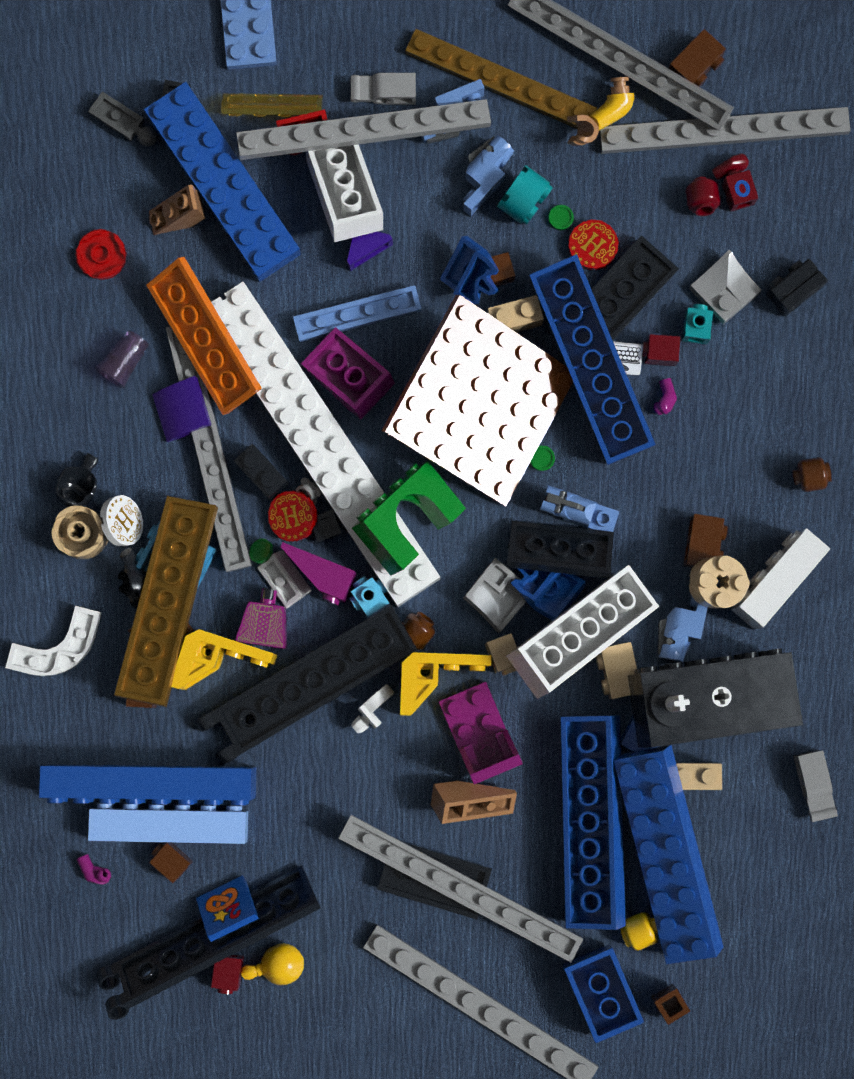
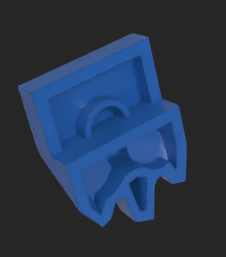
M462 236L440 280L455 290L454 295H461L473 304H479L481 292L493 295L499 291L491 279V275H496L499 270L488 251L468 236Z
M518 568L516 570L523 579H515L511 582V585L535 611L552 621L570 607L586 586L585 580L573 574Z

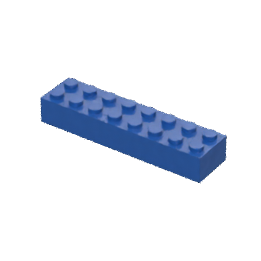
M184 82L144 109L147 118L259 282L301 255L300 248L187 82Z
M577 254L530 274L529 276L607 464L609 465L655 446L656 444Z
M620 716L561 717L566 928L617 930L626 926L622 791L613 761L621 755Z
M672 745L622 754L613 761L666 964L717 957L724 946Z
M40 766L39 798H47V803L68 802V798H73V803L94 802V799H99L100 804H115L120 802V799H126V804L146 803V799H152V804H168L172 800H178L179 805H194V803H197V800H205L204 805L223 804V800H231V805H247L249 801L256 798V767Z

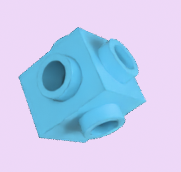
M364 576L352 584L354 589L350 592L353 596L349 599L356 610L362 609L367 617L389 604L384 596V593L388 591L380 579L375 581L371 577L367 580ZM367 590H371L373 593V597L370 600L364 598V592Z

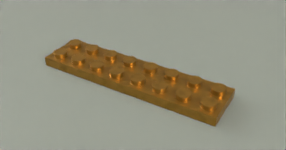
M167 496L117 682L115 696L167 707L176 663L184 642L218 511L216 505Z

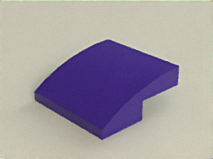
M196 376L172 384L152 394L168 443L212 425Z

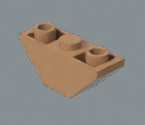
M187 185L149 211V221L154 235L190 228L205 219L201 196L193 185Z

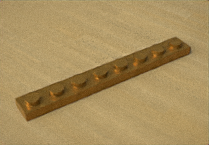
M415 29L405 50L407 55L468 82L481 79L485 89L578 129V126L575 122H567L568 116H589L597 110V107L418 29Z

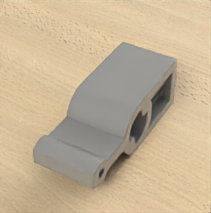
M377 73L373 76L352 75L351 102H373L381 105H416V73Z
M823 750L794 755L801 789L807 802L811 822L837 817V810L832 796V784Z

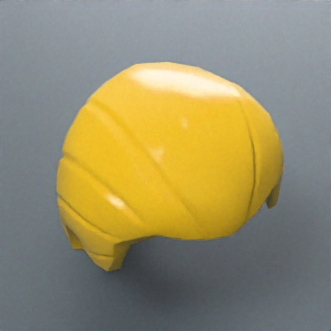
M280 943L265 951L261 964L245 965L242 967L241 975L245 980H251L263 975L273 984L288 985L296 981L302 974L304 958L293 945Z

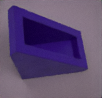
M373 232L353 237L347 259L350 271L391 247L393 239L390 234Z

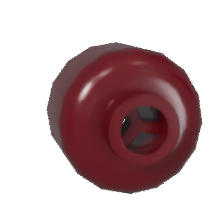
M698 177L687 186L686 197L689 210L698 216H708L714 213L715 209L720 205L717 183L706 177Z

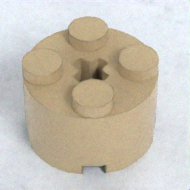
M75 505L65 508L57 515L52 528V538L56 547L66 555L76 559H89L98 555L108 543V539L101 527V524H104L103 517L100 518V515L92 509ZM78 528L85 530L81 538L76 536L79 533Z
M730 556L704 558L696 563L690 572L689 591L697 603L708 608H728L736 605L743 599L750 585L742 564ZM717 578L720 579V582H719L720 587H717V586H716V584L718 583V579H717Z

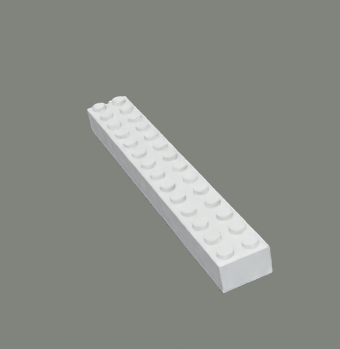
M241 282L224 293L226 299L222 300L221 297H218L211 303L262 388L256 393L377 577L385 586L397 607H399L440 580V576L397 511L396 521L398 527L419 555L404 570L392 576L389 575L352 530V527L358 522L356 517L367 508L371 510L375 506L372 502L384 492L245 283Z

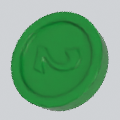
M557 205L551 209L548 219L554 229L566 230L572 225L574 215L568 206Z
M538 446L530 461L531 466L538 471L549 470L555 462L554 452L547 446Z
M264 538L256 540L249 551L250 559L257 564H263L268 561L273 553L272 543Z

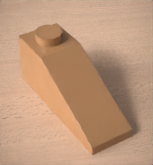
M462 781L438 783L433 786L430 805L441 824L513 814L517 792L512 789L481 784L474 785L473 783Z

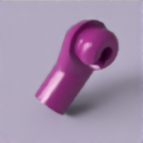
M671 378L659 381L663 396L660 402L654 403L653 406L655 413L658 415L671 412L677 401Z
M88 854L76 859L86 881L100 885L109 882L111 878L109 869L93 866Z

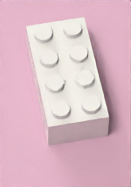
M359 145L306 151V161L334 242L383 230V211Z
M807 528L800 532L796 530L783 541V550H779L777 553L774 552L765 562L768 567L761 572L758 571L749 582L752 586L747 589L743 599L731 609L754 630L763 628L830 550L825 543Z

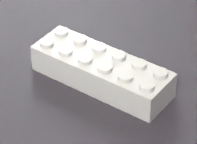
M628 565L613 574L610 579L605 580L506 657L538 699L554 690L656 610L659 605Z

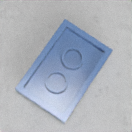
M221 0L227 69L277 65L271 0Z

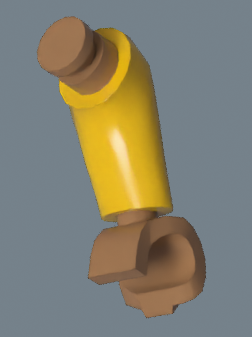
M629 77L610 78L611 83H614V87H611V95H607L605 103L591 115L567 117V122H575L578 126L577 135L572 136L567 142L568 144L581 146L593 142L599 130L618 121L631 110L634 102V93H629V86H626V81H629Z

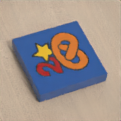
M243 875L196 898L207 937L211 942L259 919Z

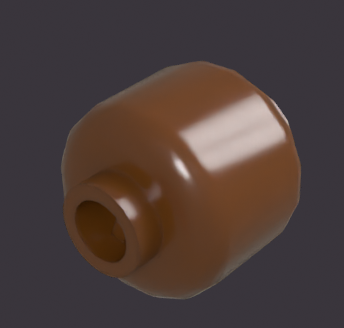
M821 457L800 460L797 463V470H792L794 484L800 485L801 490L804 492L825 489L828 482H832L829 463L824 462Z
M420 611L417 614L409 613L402 622L418 650L424 649L435 634L433 620Z

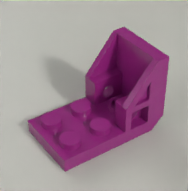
M486 682L439 701L474 785L523 764L508 730L505 728Z

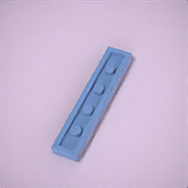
M414 285L293 316L299 342L327 336L335 327L343 332L421 312L422 309L416 286Z

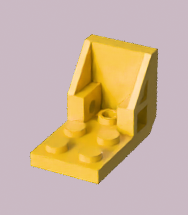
M198 629L185 636L176 663L171 687L187 690L220 669L224 654L241 660L246 655L251 657L250 663L266 668L268 663L275 665L278 655ZM206 649L212 650L209 656L206 655Z
M413 652L402 662L400 715L411 716L438 686L439 665H444L443 670L459 671V666H469V671L485 672V667L491 666L492 655ZM421 669L430 670V675L427 677L422 676L420 673Z

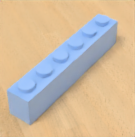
M97 803V808L89 809L88 841L245 844L248 840V811H242V806H226V810H216V805H201L200 810H190V805H175V809H164V804H149V809H138L139 804H123V808H113V804Z

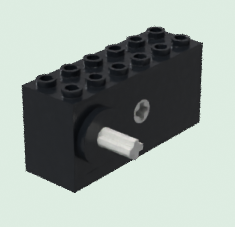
M782 648L758 652V655L757 652L733 655V658L732 655L709 659V664L707 659L684 662L685 667L682 666V662L659 666L660 671H657V666L634 669L635 674L628 675L638 748H652L803 725L792 652L782 653Z

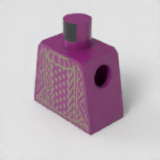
M262 588L260 603L248 602L236 636L237 642L286 649V608L275 605L277 590Z

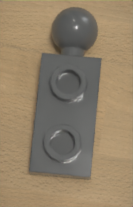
M103 91L88 111L91 116L132 141L135 135H137L138 141L143 146H152L157 141L158 135L154 128L150 126L141 127L145 122L143 117Z

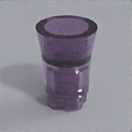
M128 331L124 338L121 337L116 346L95 369L108 381L124 389L130 375L143 357L144 351L149 344L135 332Z

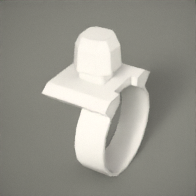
M388 684L358 708L363 716L359 715L351 725L357 733H362L369 728L368 724L377 728L382 723L373 712L395 693Z

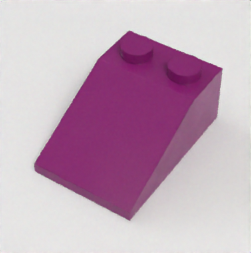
M336 327L301 363L311 375L360 420L395 384L390 372Z
M282 542L281 548L324 595L323 599L335 605H339L340 601L346 603L353 586L352 584L357 576L354 570Z

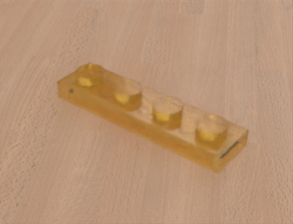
M223 93L221 112L230 116L253 114L257 117L266 115H279L281 117L303 115L322 110L323 95Z

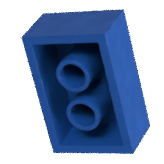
M610 944L573 959L572 962L562 964L595 1043L644 1023Z

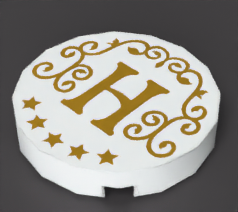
M124 495L115 496L105 501L100 511V518L103 517L104 524H101L106 538L116 546L135 544L140 539L143 531V519L137 504L131 498Z

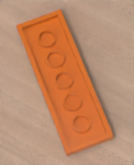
M185 257L176 259L146 286L222 415H226L262 388Z

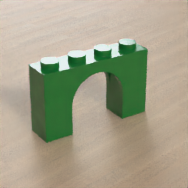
M428 461L420 466L415 463L405 471L407 476L403 480L399 478L389 486L391 491L387 495L383 493L372 502L375 506L371 510L367 508L356 517L358 522L352 527V530L390 576L404 570L419 555L398 527L396 510L400 501H409L420 507L438 530L451 524L466 509Z

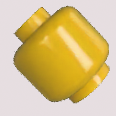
M641 912L625 919L626 926L620 930L627 947H632L634 950H642L658 942L655 919L651 918L648 913Z

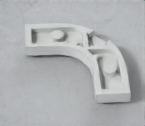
M75 606L69 631L59 645L48 650H42L12 643L5 668L37 676H52L72 669L90 651L102 612Z

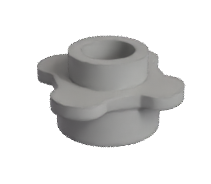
M308 478L301 479V485L296 488V491L305 494L315 505L317 497L321 496V490L315 483L310 482Z

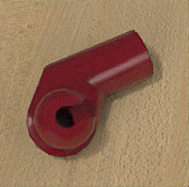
M740 153L713 168L712 172L719 180L731 171L737 169L744 171L748 167L749 160L745 154Z

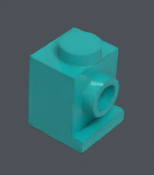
M693 304L692 308L688 307L685 312L682 341L705 345L710 341L713 311L708 310L707 305ZM695 319H702L703 325H697Z

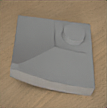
M730 250L689 288L704 305L708 306L710 311H713V314L723 325L761 292V289L745 272Z
M495 558L463 599L475 608L495 631L499 633L526 601L511 585L512 581L520 578Z

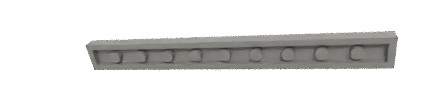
M510 0L508 4L509 7L719 131L722 130L734 109L733 106L553 0Z
M485 99L236 132L240 160L486 128L491 126L488 102Z
M848 107L729 116L720 131L700 119L607 126L599 130L601 154L847 135L851 130Z
M171 326L166 327L178 380L180 382L193 376L198 378L212 424L192 432L209 504L218 507L214 525L226 572L251 567L252 564L208 389Z
M353 815L348 819L339 837L340 840L569 962H572L583 941V938Z
M377 924L365 943L364 949L567 1079H592L597 1071V1064Z

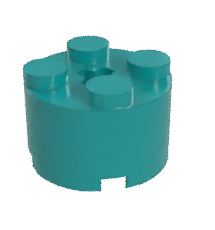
M525 165L496 207L518 223L522 224L523 222L527 225L539 209L535 204L538 202L541 205L553 187L549 185L550 182Z

